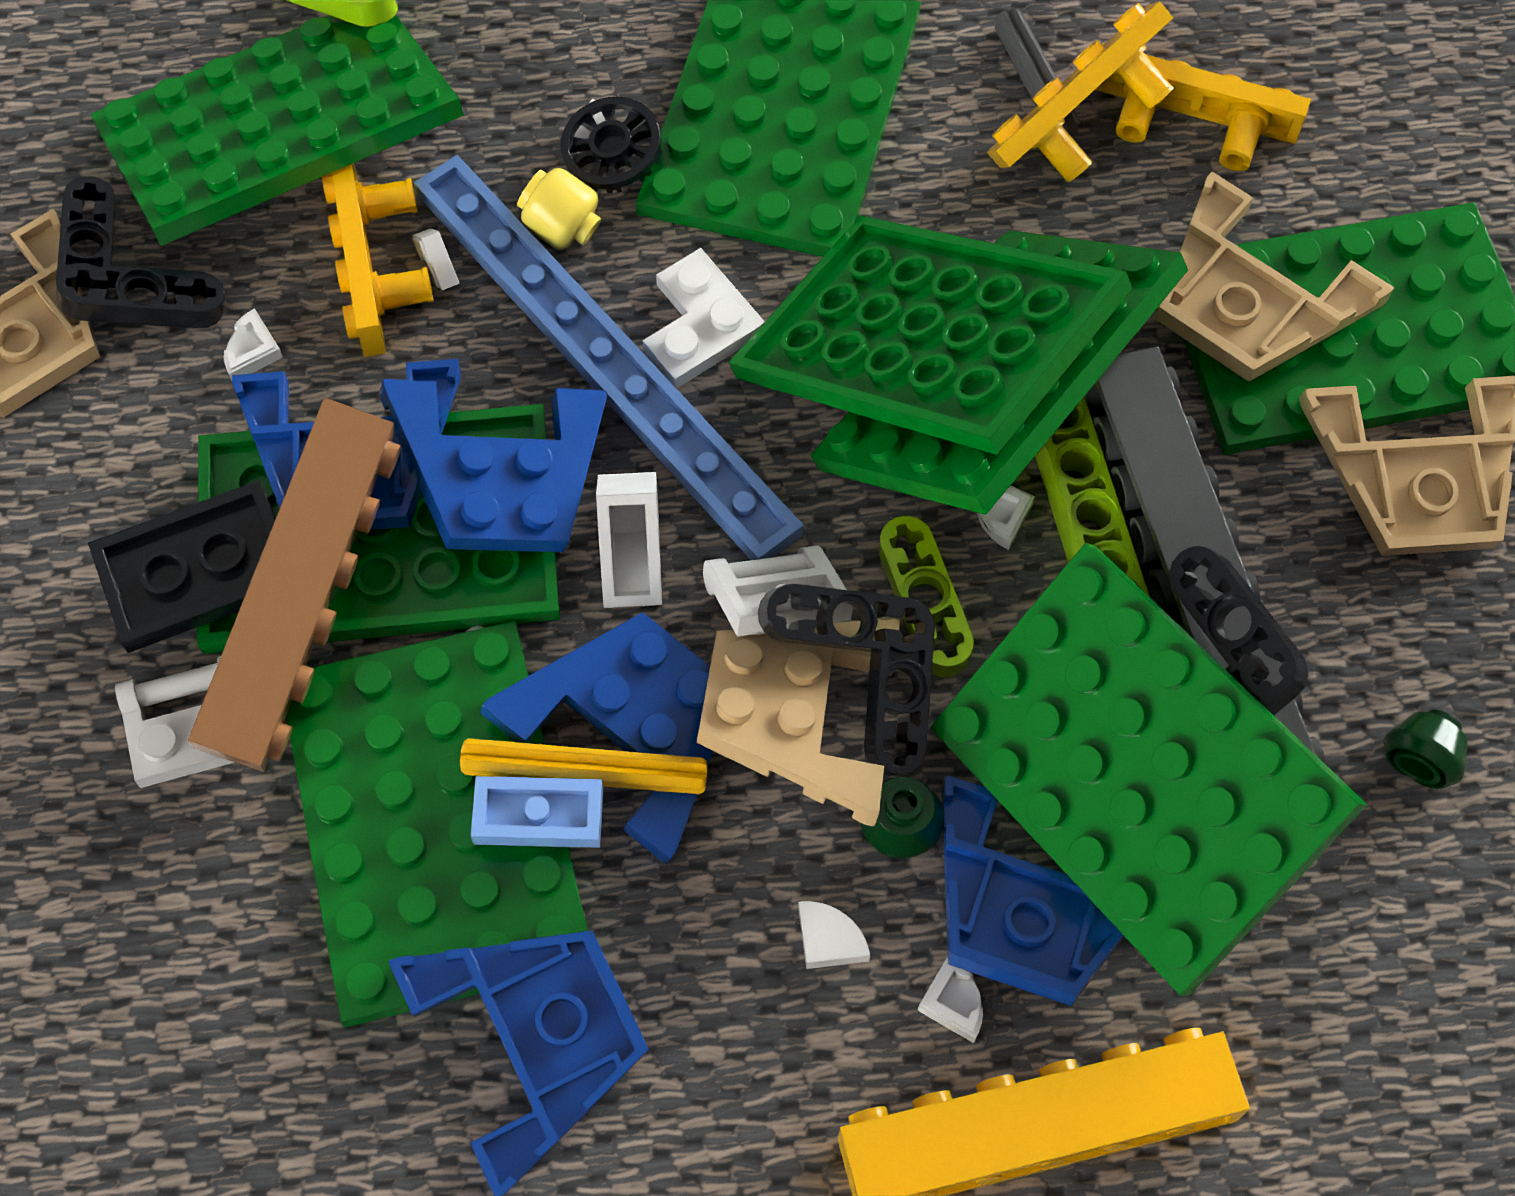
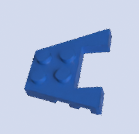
M459 360L406 362V380L436 382L440 434L442 435L461 380ZM284 371L232 375L233 387L280 508L314 422L289 424V382ZM392 416L380 417V418H383V419H385V420H388V421H391V422L394 423V439H393V442H394V443H397V444H400V443H399V440H398V438H397V436H396V433H397L398 428H397V426H396V423H395L393 417H392ZM402 447L390 478L379 476L371 497L379 499L380 503L370 530L410 527L421 495V490L418 486L420 478L409 453H404Z
M383 379L379 391L380 400L384 409L390 410L398 428L396 436L403 452L409 453L420 478L418 486L446 549L564 552L570 540L607 399L606 390L556 388L551 398L555 440L450 436L440 434L435 381Z
M643 612L488 698L480 711L485 718L512 740L519 743H527L562 703H566L624 751L700 757L707 760V765L713 752L696 743L710 666ZM653 791L626 823L623 830L659 860L667 864L677 850L697 794Z
M947 775L942 790V806L944 810L943 847L948 965L1073 1006L1124 935L1067 874L985 848L983 845L998 800L986 787Z
M593 931L512 941L508 944L472 949L468 947L446 950L443 953L421 956H402L388 961L410 1012L414 1017L473 988H477L533 1108L532 1112L470 1143L494 1196L506 1194L649 1051Z

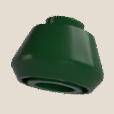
M1431 709L1428 712H1415L1386 734L1383 744L1386 758L1396 771L1403 775H1408L1422 786L1442 789L1457 784L1462 780L1465 774L1468 741L1465 734L1461 731L1462 725L1455 717L1444 711Z
M895 777L882 782L880 810L875 826L865 825L861 822L860 825L867 841L879 852L894 858H912L927 852L938 841L944 826V810L940 799L929 786L913 778Z

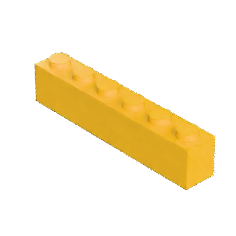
M1190 1028L1166 1036L1163 1039L1165 1046L1141 1052L1138 1043L1125 1044L1103 1052L1101 1054L1102 1062L1078 1067L1076 1059L1061 1060L1038 1070L1040 1077L1016 1083L1013 1075H1001L978 1083L976 1085L977 1093L952 1099L949 1090L932 1092L912 1101L914 1109L888 1115L887 1107L885 1106L864 1109L848 1117L849 1125L840 1127L838 1143L852 1196H947L1237 1122L1250 1107L1224 1031L1203 1036L1201 1028Z

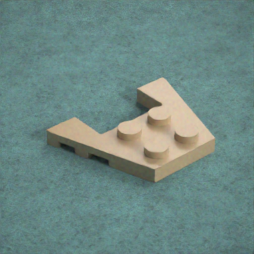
M1211 172L1205 181L1180 250L1188 272L1160 304L1155 320L1249 382L1384 306L1388 301L1394 287L1352 260L1320 297H1315L1225 238L1226 235L1249 211L1253 197L1214 172Z
M54 209L49 210L10 234L18 249L37 271V274L0 296V416L2 418L100 358L91 321L73 319L64 314L58 306L56 275L61 220ZM78 287L76 295L83 297L82 289Z
M1515 376L1473 378L1465 390L1474 435L1368 442L1365 437L1356 386L1305 389L1300 395L1299 402L1305 416L1381 556L1493 549L1503 542L1513 474L1509 472L1512 446L1515 443Z
M878 620L876 630L884 628L899 630L900 620ZM834 622L833 625L841 635L852 637L859 630L861 622ZM817 626L814 631L816 634H818ZM734 630L717 631L696 743L766 777L771 772H774L803 786V795L822 804L828 798L854 811L853 819L865 825L875 826L880 810L884 766L820 753L831 665L869 672L871 652L781 642L772 639L766 633L737 637Z

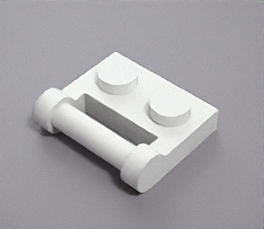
M818 545L801 547L798 553L793 555L728 563L725 558L706 560L703 565L705 588L709 595L716 596L737 637L765 634L758 620L759 604L767 592L787 584H802L847 590L822 548ZM791 598L788 599L787 603L776 607V615L786 618V628L788 629L790 623L803 619L816 620L818 609L812 611L795 610L791 607ZM840 603L834 610L833 622L851 620L853 606L848 603Z
M218 656V657H217V662H218V663H219V660H220L221 656ZM218 663L137 684L135 679L115 684V692L123 717L134 780L140 788L234 763L195 749L188 742L201 705L147 720L144 712V707L208 690Z

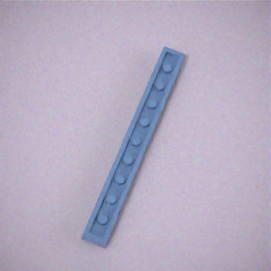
M458 155L413 182L417 197L593 389L606 390V403L750 560L775 557L803 536L804 524Z

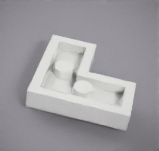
M699 248L656 274L658 288L682 316L642 340L643 351L677 389L740 350L765 321L703 249Z

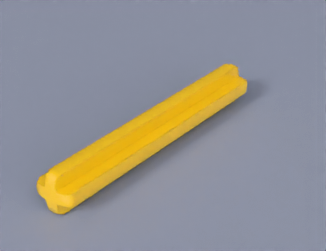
M471 738L464 740L460 754L461 771L465 775L602 779L604 787L688 794L704 793L707 783V760L700 757Z

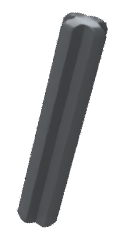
M1016 8L1008 12L1002 11L997 16L995 30L1031 98H1033L1056 75L1023 13ZM1073 109L1063 118L1065 122L1062 125L1071 137L1078 132L1077 127L1080 124V119Z

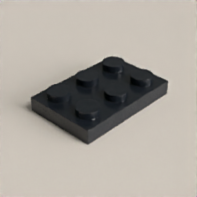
M260 480L88 542L120 642L127 653L239 612L276 520Z

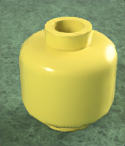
M554 168L548 173L539 170L529 181L517 202V206L522 209L521 223L531 233L557 250L568 248L575 240L585 245L601 222V218L594 214L598 205V194L596 191L562 168Z

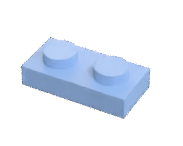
M476 776L471 826L472 842L474 845L600 848L604 790L602 779Z

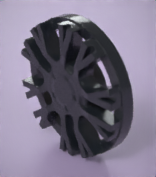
M606 97L585 105L571 117L562 133L561 153L569 172L597 192L598 189H606L607 193H613L616 190L619 193L622 192L621 187L632 184L637 180H640L642 183L645 181L646 175L650 176L652 174V166L659 163V156L662 155L661 131L654 114L642 103L626 97ZM615 109L630 111L624 122L614 120ZM602 112L605 121L597 125L593 115ZM581 125L591 131L587 139L577 138L574 135ZM651 137L650 146L636 144L642 139ZM635 154L636 156L643 158V160L640 162L632 158V155ZM596 162V165L589 174L581 169L589 163ZM623 166L632 168L623 174L617 175L619 168ZM609 167L608 176L602 177L604 168Z

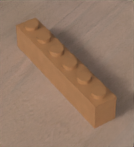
M324 397L188 738V742L193 748L261 772H265L269 759L278 762L281 760L292 732V726L283 724L292 701L302 704L306 697L315 671L314 668L306 666L314 643L325 646L337 614L336 611L328 609L336 587L346 590L351 581L358 561V555L350 553L351 547L358 531L366 534L369 533L380 503L379 499L371 497L379 476L390 478L400 453L401 445L393 442V422Z

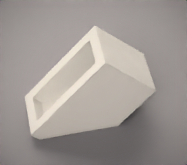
M656 472L598 475L596 504L603 608L662 605Z

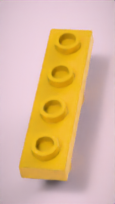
M1160 1L1147 5L1145 8L1139 2L1133 5L1113 24L1118 32L1104 45L1098 40L1090 44L1073 60V63L1078 68L1063 83L1058 77L1052 79L1032 98L1037 106L1022 120L1017 114L1013 115L992 134L997 143L987 151L988 155L1000 168H1008L1029 149L1033 150L1038 147L1067 182L1074 180L1091 165L1092 160L1062 126L1065 122L1063 118L1111 75L1119 74L1147 109L1154 107L1173 90V87L1143 51L1146 49L1145 44L1174 17Z
M1147 54L1146 56L1173 87V90L1157 105L1147 109L1119 74L1111 75L1095 89L1125 98L1116 126V134L1127 142L1140 143L1145 140L1156 107L1228 126L1219 162L1225 168L1233 171H1245L1249 168L1260 135L1296 144L1311 98L1296 95L1287 89H1273L1243 81L1235 75H1221L1191 67L1183 61H1169Z
M353 163L322 176V183L327 204L336 203L338 214L328 215V222L334 248L343 247L345 259L335 260V266L341 293H351L352 305L342 306L347 335L349 339L359 338L364 357L386 353L380 317L385 315V310L423 302L431 303L434 302L427 267H423L420 270L379 276L377 271L373 272L365 226L370 225V220L411 212L412 214L418 213L411 178L391 183L363 186L362 182H358Z

